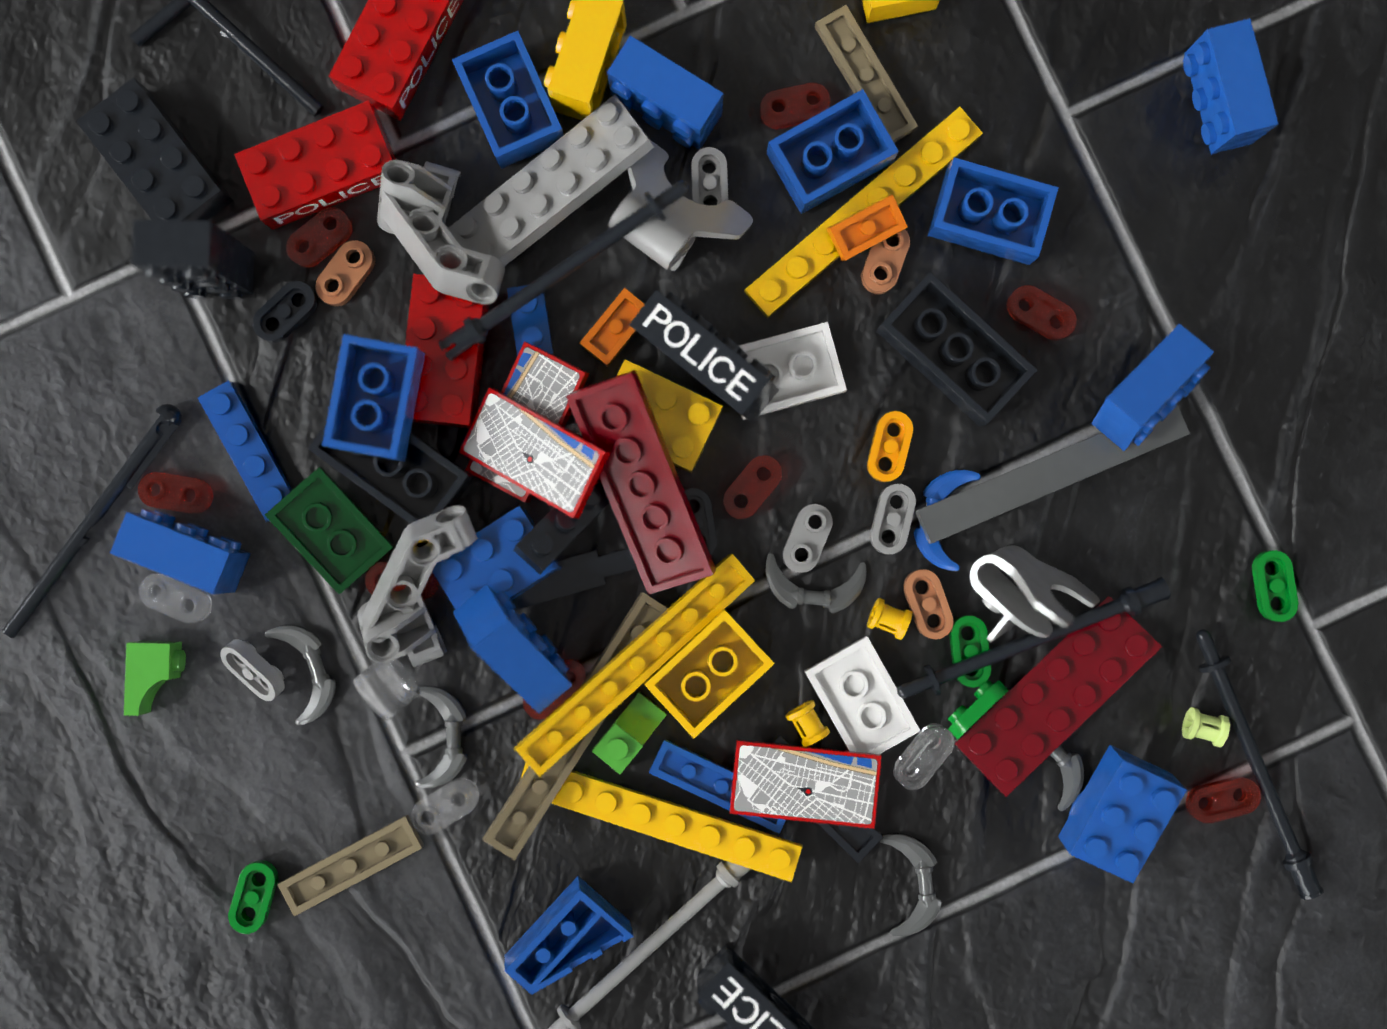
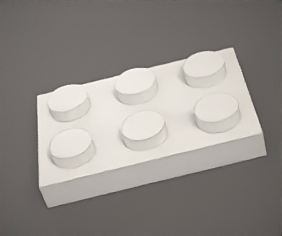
M828 322L740 345L748 355L745 359L747 362L751 363L755 358L776 377L773 383L779 391L760 415L847 391Z
M867 636L804 670L849 751L881 754L920 732L904 700L897 694L895 684Z

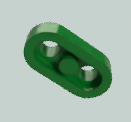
M1269 550L1261 552L1252 563L1258 610L1264 618L1270 621H1288L1296 614L1299 604L1292 562L1281 551ZM1268 562H1271L1274 566V571L1270 575L1265 570ZM1274 597L1279 600V607L1276 610L1271 607V600Z
M964 615L953 621V627L949 633L952 664L989 650L987 628L981 619L975 616ZM966 626L971 627L973 631L972 637L968 640L963 639L961 635L962 629ZM991 665L975 671L972 675L966 674L956 679L967 687L975 688L982 686L990 677Z
M987 680L973 694L977 700L968 709L961 705L948 718L952 725L947 730L959 740L1009 692V689L1000 680L994 684Z
M256 860L247 865L239 875L228 913L231 927L239 933L251 934L265 924L268 918L279 879L277 869L268 861ZM257 872L265 875L266 882L264 884L256 880ZM246 907H251L255 910V918H250L246 915Z

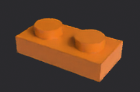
M888 195L826 229L841 260L846 261L908 228L894 196Z
M624 288L580 341V345L608 367L637 332L629 324L645 304Z

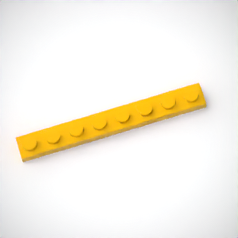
M961 107L957 108L749 285L744 292L766 318L770 317L840 257L826 228L888 195L894 196L899 207L945 168L954 157L959 156L979 139L983 132Z
M728 554L715 566L716 571L714 575L700 579L514 747L517 753L539 777L755 582L754 578L733 554Z
M525 763L522 776L529 767L527 763ZM574 770L571 771L551 803L789 882L793 880L803 846L796 842Z

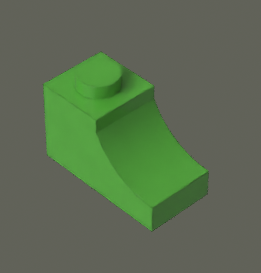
M134 641L126 643L124 715L139 716L150 713L154 697L159 688L166 681L181 677V672L184 671L186 665V653L182 650V642Z
M639 691L594 746L592 752L617 773L621 774L666 717L667 713Z

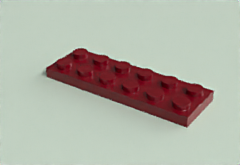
M636 370L569 393L566 398L582 437L610 452L599 478L648 595L714 575L716 571L715 565Z
M1108 596L1099 606L1114 600ZM1126 612L1072 632L954 745L1007 797L1155 655L1162 646Z

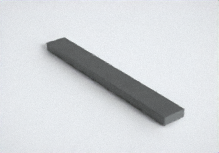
M1176 404L1177 407L1163 422L1160 421L1153 428L1152 433L1139 446L1133 442L1123 451L1101 432L916 510L915 513L928 543H935L1189 435L1190 432L1178 404Z

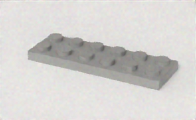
M614 94L448 229L462 248L496 257L506 266L651 151L654 145Z

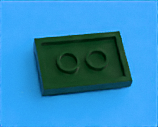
M321 466L265 514L269 521L338 594H341L394 547Z

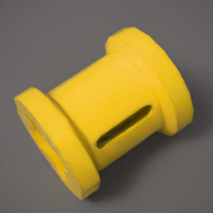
M878 598L869 615L867 627L870 629L874 627L894 634L895 638L902 640L911 622L913 612L907 609L905 611L885 604L884 599Z
M813 700L797 706L785 715L787 720L792 721L802 738L800 742L805 747L820 741L830 734L828 727L823 726L815 712L814 707L816 704Z

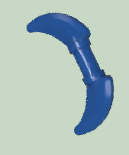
M954 470L938 476L923 491V495L926 497V506L947 498L954 490L968 482L980 480L981 475L968 470ZM920 524V528L914 530V537L924 557L942 569L959 571L960 565L949 558L944 552L940 541L932 544L928 543Z

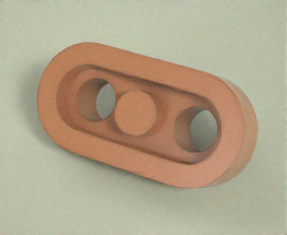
M906 229L893 235L898 239L897 246H889L885 239L870 248L861 274L862 283L869 292L885 294L896 284L910 245V237ZM876 269H883L887 274L886 279H877L874 271Z
M357 240L344 243L319 275L316 281V292L325 303L331 306H342L348 303L371 273L375 265V256L365 243ZM358 252L360 254L359 261L354 264L350 263V255ZM332 281H338L339 287L335 292L328 291V285Z
M920 569L911 572L904 581V593L910 610L913 612L912 616L916 627L927 638H944L952 630L953 616L941 582L932 571ZM920 580L925 581L927 584V590L923 594L917 593L915 589L916 583ZM932 614H936L939 618V624L934 628H931L927 623L928 617Z

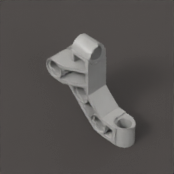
M390 160L386 162L382 167L377 214L379 227L388 233L396 235L437 291L478 304L486 305L495 302L505 273L504 264L498 258L462 248L445 226L451 199L454 198L458 177H461V171L427 161L423 167L403 160Z
M464 506L448 507L440 512L412 522L404 529L370 600L363 604L358 611L357 617L366 654L370 660L376 663H385L408 654L411 664L415 668L440 658L447 653L439 630L432 621L421 593L436 562L451 557L450 555L464 550L478 539ZM420 540H429L423 547H414L415 543ZM397 585H407L403 590H392Z

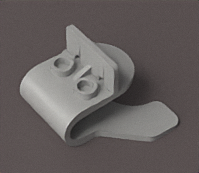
M653 141L651 143L654 145V148L627 169L633 191L628 194L613 214L608 225L610 228L647 203L644 196L645 192L649 191L653 198H655L672 186L664 173V164L669 156L665 150ZM683 196L663 210L667 218L665 221H661L655 215L623 238L666 270L676 271L692 247L696 237L736 240L741 238L750 228L753 219L747 211L731 200H724L718 205H703Z
M1015 545L1005 546L981 557L974 563L970 572L971 584L975 591L983 597L982 601L985 606L995 613L1001 612L1005 615L987 637V640L990 642L1011 630L1015 624L1035 636L1047 638L1053 631L1047 617L1061 626L1067 627L1074 621V617L1059 604L1053 596L1051 589L1065 592L1092 608L1100 602L1099 597L1075 577L1039 561L1025 549ZM999 568L1008 573L1014 579V581L1017 583L1022 592L1000 571Z

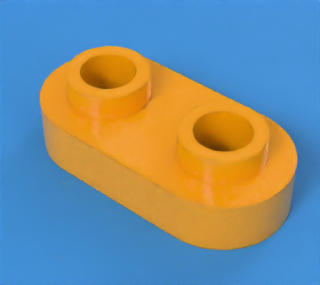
M888 412L879 419L876 425L867 468L870 475L877 481L890 482L898 478L903 472L913 434V424L911 419L902 412ZM889 424H896L899 427L900 432L898 436L893 437L889 435L887 431ZM881 458H887L891 462V467L888 471H883L879 468V460Z

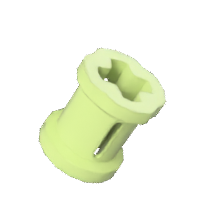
M1193 707L1188 709L1182 726L1184 738L1191 740L1196 737L1212 741L1213 746L1220 748L1225 744L1230 731L1229 717L1224 715L1214 717L1202 714L1199 709Z

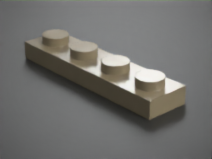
M847 5L815 22L816 31L852 92L855 94L862 89L865 91L893 142L895 143L914 132L918 127L917 123Z
M407 814L288 877L277 885L293 916H296L422 849L424 844Z

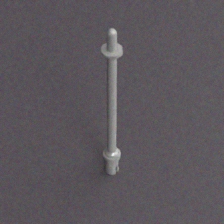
M721 861L716 866L718 869L716 876L570 1009L561 1004L557 1009L560 1018L547 1029H581L582 1027L579 1022L581 1017L725 887L730 888L733 886L736 888L741 883L739 879L750 869L728 861L726 863Z

